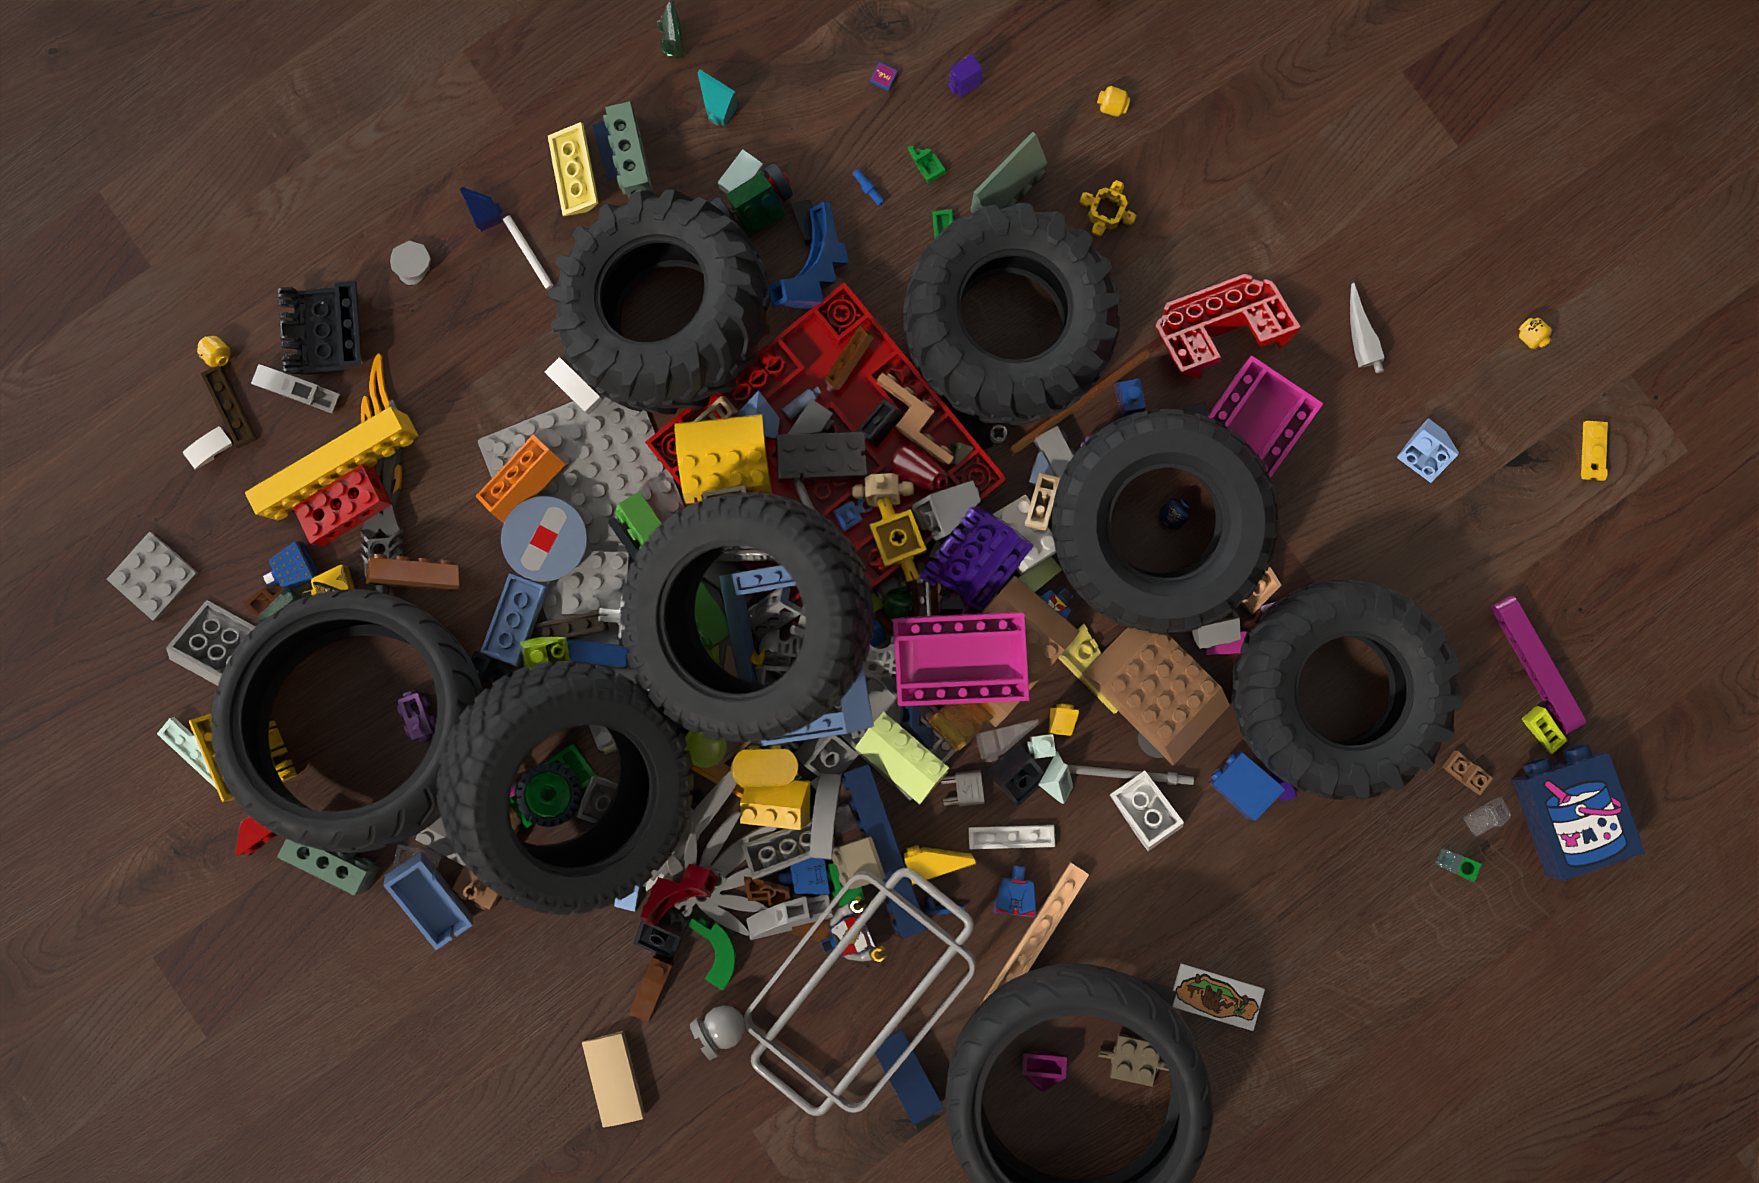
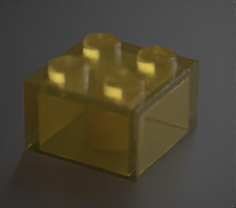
M980 703L944 704L928 722L958 752L978 734L993 716Z

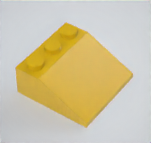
M919 845L907 848V852L904 853L907 868L914 870L925 880L975 864V860L970 853L930 847L920 848Z

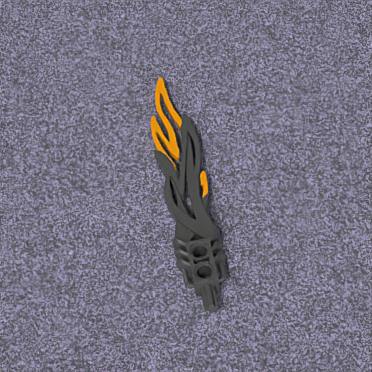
M378 353L373 361L369 381V390L375 415L382 412L376 394V378L385 409L392 407L399 410L398 404L394 400L389 401L384 381L383 357ZM366 396L363 397L361 404V423L373 417L369 398ZM402 447L396 449L393 455L379 459L377 464L372 466L375 468L392 505L384 509L383 513L381 511L364 522L361 531V537L364 539V542L361 541V547L364 549V553L361 552V557L364 560L365 577L367 576L368 558H373L374 554H379V549L382 546H385L383 555H387V559L396 560V556L404 555L403 550H401L403 547V539H401L403 529L401 528L396 511V504L402 484V466L399 465ZM381 530L389 537L375 539ZM376 585V591L389 595V586Z

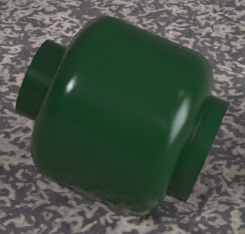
M904 588L889 590L886 594L883 609L891 619L906 618L911 612L913 597Z

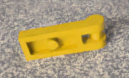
M1583 422L1581 477L1584 480L1596 478L1599 481H1605L1607 479L1608 422ZM1591 464L1596 465V470H1592Z

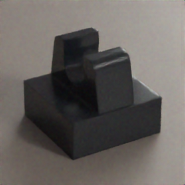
M944 594L940 606V615L962 614L963 601H961L960 595H955V601H949L948 595Z

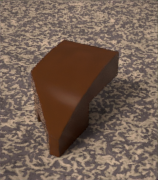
M283 587L260 588L243 605L260 621L279 602L287 590Z

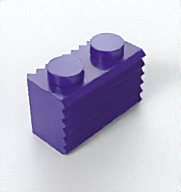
M969 54V57L966 56L965 59L962 58V61L955 63V66L952 65L948 87L959 98L981 85L983 70L972 54Z

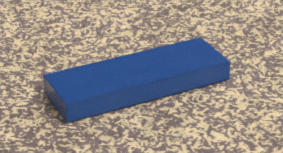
M566 639L571 661L627 668L628 659L626 654L629 653V648H625L623 645Z

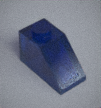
M459 188L473 221L481 232L504 222L501 217L504 212L499 202L495 203L491 197L471 189Z

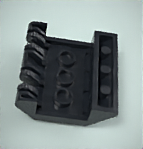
M356 281L334 283L335 288L297 291L293 287L277 289L278 299H282L278 300V306L294 308V313H279V319L282 320L279 321L280 339L283 340L281 348L297 350V355H281L282 361H288L282 363L283 373L310 375L344 372L362 365Z

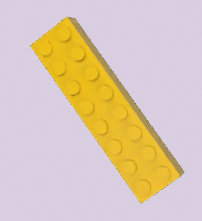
M389 407L249 489L245 494L256 515L274 520H282L288 516L287 513L294 510L293 507L356 467L361 464L372 467L377 464L379 459L393 455L396 449L412 444L413 439L419 436L407 414Z

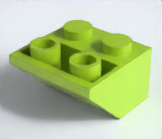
M538 637L519 642L524 667L528 666L530 670L534 668L535 664L551 662L552 665H555L557 661H571L566 637Z

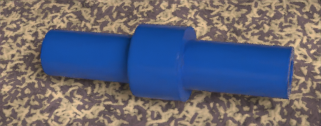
M859 169L855 170L852 175L861 184V189L866 195H870L878 206H881L885 201L875 190L876 186L871 180L868 181Z

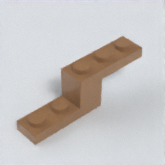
M882 373L877 379V384L910 407L897 424L896 430L918 444L942 464L949 467L954 459L951 456L952 452L943 445L941 448L934 443L935 439L929 434H921V431L934 415L933 406L924 399L922 401L915 397L916 393L910 388H902L898 385L899 381L891 374L886 376Z

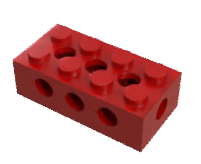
M361 464L295 505L293 509L310 544L324 547L392 505V502L375 468Z

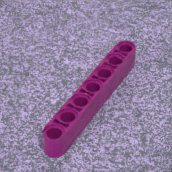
M1509 596L1492 605L1491 609L1560 730L1564 734H1568L1586 724L1584 715L1517 599L1514 596Z

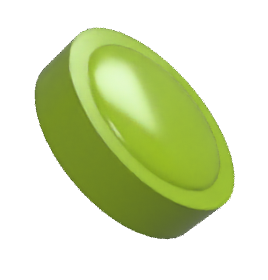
M689 730L686 734L685 739L688 745L684 750L690 751L693 765L702 768L712 767L718 764L725 756L727 742L724 737H721L720 740L705 737L702 730L698 733Z

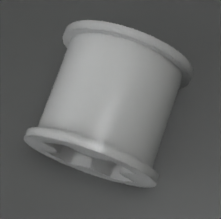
M999 424L993 426L989 435L991 441L997 444L1002 443L1006 439L1007 429ZM994 430H996L997 432H998L999 430H1002V431H1003V433H1002V437H1003V438H1001V437L995 438V437H994V435H995Z

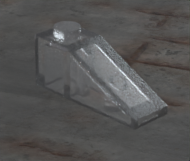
M1035 719L975 734L980 758L986 759V762L999 760L998 756L1003 755L1039 724V720Z

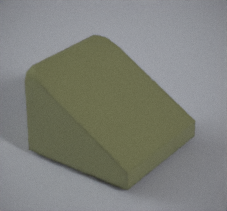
M951 443L949 450L952 452L951 456L954 457L951 464L961 462L974 448L963 443Z

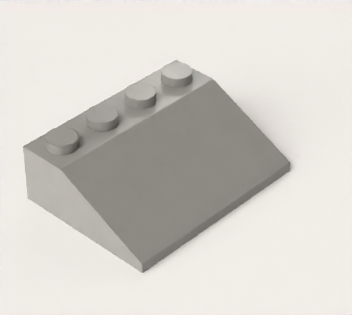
M206 600L166 647L169 659L218 686L231 656L250 631L254 630L255 626Z

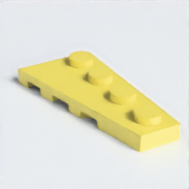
M1083 623L1078 628L1080 631L1058 659L1115 714L1118 710L1082 675L1101 655L1097 643L1092 639L1086 625Z

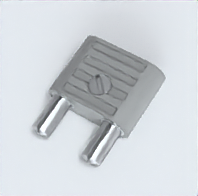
M980 770L956 772L955 775L945 776L942 779H955L941 781V783H956L957 797L944 798L943 801H952L944 802V805L958 804L960 807L984 804Z

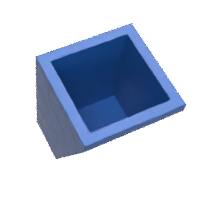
M1242 752L1232 753L1225 761L1227 764L1222 769L1218 768L1211 775L1212 780L1209 783L1246 819L1256 821L1285 789Z

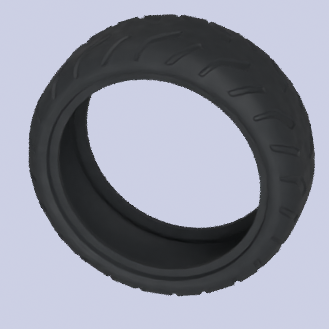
M346 589L310 595L279 609L257 625L254 630L250 631L231 656L218 683L212 706L213 716L211 718L213 750H215L214 757L219 772L224 777V782L235 800L251 818L271 832L295 843L320 850L344 853L377 850L398 844L419 834L440 818L441 813L437 800V792L439 791V788H437L438 769L442 766L440 759L443 748L449 744L447 738L453 726L459 725L461 722L459 720L461 714L468 705L473 706L476 703L474 699L483 692L481 682L474 664L463 646L439 621L421 608L401 598L371 590ZM357 636H381L411 645L422 656L431 672L438 701L435 734L420 766L401 787L387 797L368 806L341 812L316 811L307 807L284 785L271 757L269 721L275 699L282 685L303 660L315 651L338 640Z
M1079 963L1056 964L1027 972L1000 986L980 1004L963 1027L956 1041L948 1070L946 1088L948 1129L959 1164L965 1170L971 1183H1191L1202 1163L1210 1140L1213 1123L1211 1085L1206 1065L1191 1031L1178 1012L1157 992L1140 980L1107 967ZM1086 1015L1119 1023L1146 1040L1161 1056L1169 1069L1171 1084L1170 1102L1167 1115L1158 1135L1136 1160L1124 1168L1102 1177L1080 1180L1062 1179L1043 1174L1028 1167L1002 1145L993 1132L984 1111L981 1098L987 1075L999 1054L1014 1038L1028 1028L1057 1017Z

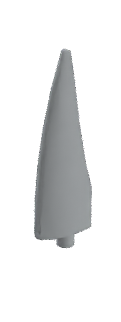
M1352 283L1350 323L1358 368L1373 365L1376 374L1384 371L1382 365L1384 354L1381 344L1363 310L1355 283Z

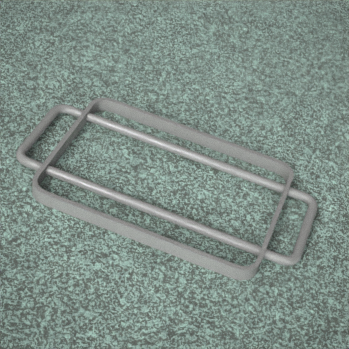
M902 868L897 870L887 883L868 871L855 873L747 1009L744 1015L745 1027L750 1034L760 1041L751 1055L753 1068L812 1116L825 1114L834 1103L848 1112L862 1111L971 979L976 969V960L971 951L963 945L973 931L974 923L971 916L912 869ZM902 877L910 878L964 922L965 928L956 939L893 889ZM858 879L870 881L880 889L879 893L767 1034L763 1032L752 1020L751 1016L754 1007L850 885ZM889 896L950 945V947L836 1088L833 1089L773 1039L884 899ZM956 952L965 957L969 962L970 971L870 1094L859 1103H852L841 1095ZM766 1048H769L828 1097L820 1107L812 1106L760 1063L759 1058Z

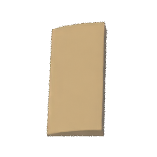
M620 1031L583 1041L582 1045L602 1126L620 1125L643 1119L645 1112L625 1032Z

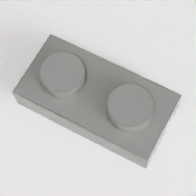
M520 430L514 433L516 436H514L512 444L504 442L503 437L494 440L496 443L493 446V451L490 452L492 458L503 460L510 457L511 453L519 450L530 437Z

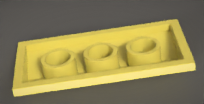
M580 122L548 135L563 216L588 212L599 204L584 125Z

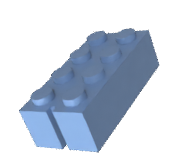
M422 851L385 875L384 887L435 950L453 939L452 925H454L455 936L473 926V915L437 869L433 870V864Z

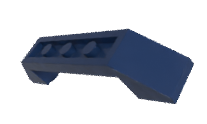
M920 705L901 706L900 726L925 748L933 749V727L919 726L921 718Z

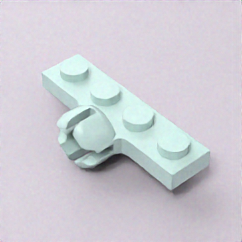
M175 717L169 718L157 734L216 788L195 735Z

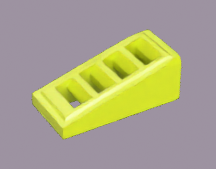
M1536 706L1522 717L1525 725L1550 754H1553L1568 741L1546 708ZM1554 736H1557L1552 743L1549 742Z

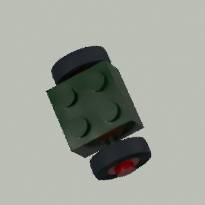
M775 163L765 168L769 182L761 172L728 192L726 196L731 204L730 208L719 197L710 202L734 222V215H736L750 237L786 216L775 192L783 201L793 196L789 185V178L785 172H781Z

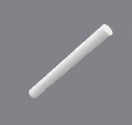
M510 215L506 216L503 221L546 290L552 288L551 280Z

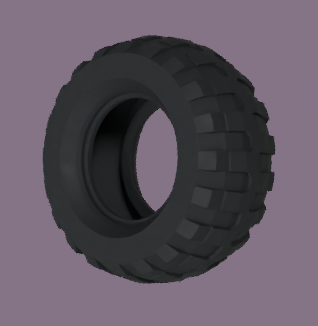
M1177 409L1144 411L1120 418L1105 426L1091 436L1069 461L1054 496L1052 534L1060 565L1068 581L1094 610L1115 623L1130 629L1133 628L1155 634L1187 632L1199 629L1203 625L1226 617L1242 601L1247 600L1258 587V582L1265 571L1268 570L1274 556L1273 551L1279 535L1278 500L1274 485H1272L1266 471V466L1258 454L1253 451L1238 433L1215 419L1190 411ZM1157 468H1178L1197 478L1210 494L1216 515L1214 534L1205 552L1191 565L1169 573L1148 572L1131 565L1117 550L1111 531L1112 511L1121 491L1137 476Z

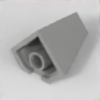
M970 481L928 495L912 506L919 526L923 530L928 529L932 532L931 537L936 541L944 538L961 522V519L966 516L968 510L981 501L979 490L974 485V482Z

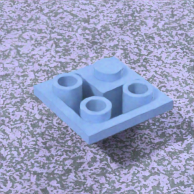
M1428 418L1413 434L1397 458L1431 483L1458 456L1459 452L1446 431Z

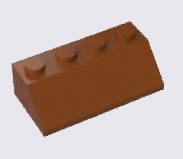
M374 554L373 558H368L366 584L454 592L459 590L458 565H452L453 561L440 560L439 564L431 563V559L418 558V562L409 561V557L396 556V560L387 559V555Z

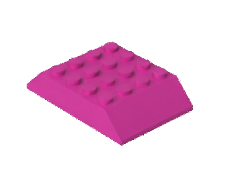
M1251 355L1215 404L1208 417L1217 420L1238 433L1261 458L1271 478L1323 403Z
M1024 612L932 615L893 619L898 706L1029 701Z

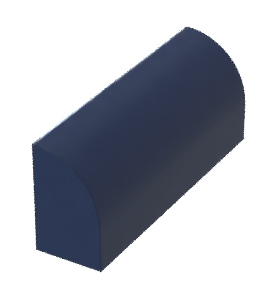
M902 1030L892 1032L875 1052L885 1073L910 1045ZM912 1050L889 1078V1081L911 1122L915 1125L944 1107Z

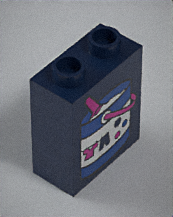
M1589 744L1578 745L1563 751L1566 761L1551 765L1549 758L1536 759L1522 765L1525 772L1524 775L1511 779L1546 877L1564 881L1645 853L1609 753L1592 752Z

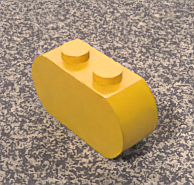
M780 745L768 746V749H760V746H747V750H742L735 756L731 765L732 777L741 787L787 786L795 778L798 771V762L794 754L788 749H781Z

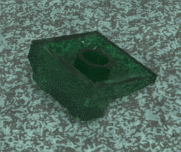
M669 1L661 15V20H657L659 32L663 33L664 39L660 40L663 53H667V56L683 58L685 56L679 16L674 1Z

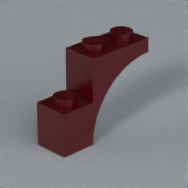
M688 864L682 874L680 883L658 877L656 883L651 888V894L647 903L642 908L640 917L649 925L656 927L662 916L678 902L698 896L710 898L719 877L712 870L693 864Z

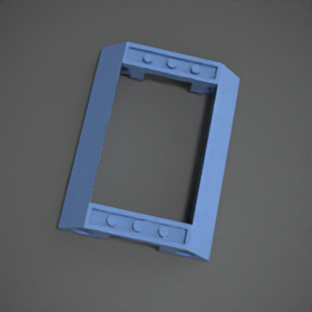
M781 565L719 576L737 677L747 682L758 683L754 668L756 665L750 661L755 648L745 594L795 586L796 584L792 577ZM864 667L857 680L852 683L850 690L841 699L842 710L828 711L810 725H806L804 728L793 733L768 740L765 738L764 741L750 742V745L766 746L847 734L874 727Z

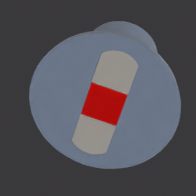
M549 496L534 497L517 505L506 518L501 532V547L509 565L518 574L534 581H552L570 573L581 561L587 543L585 525L578 512L565 501Z

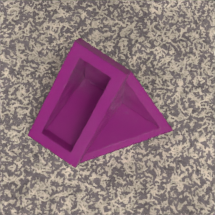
M1048 1050L1023 1053L1022 1076L1030 1081L1039 1091H1045L1066 1079L1067 1056Z

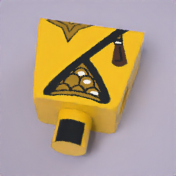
M339 565L312 578L311 584L313 589L303 592V598L323 592L355 589L349 566Z

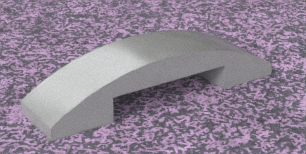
M820 774L812 820L810 858L832 859L835 839L834 829L842 775Z

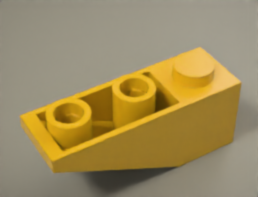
M1056 704V708L1050 709L1048 733L1071 736L1079 710H1073L1074 705Z

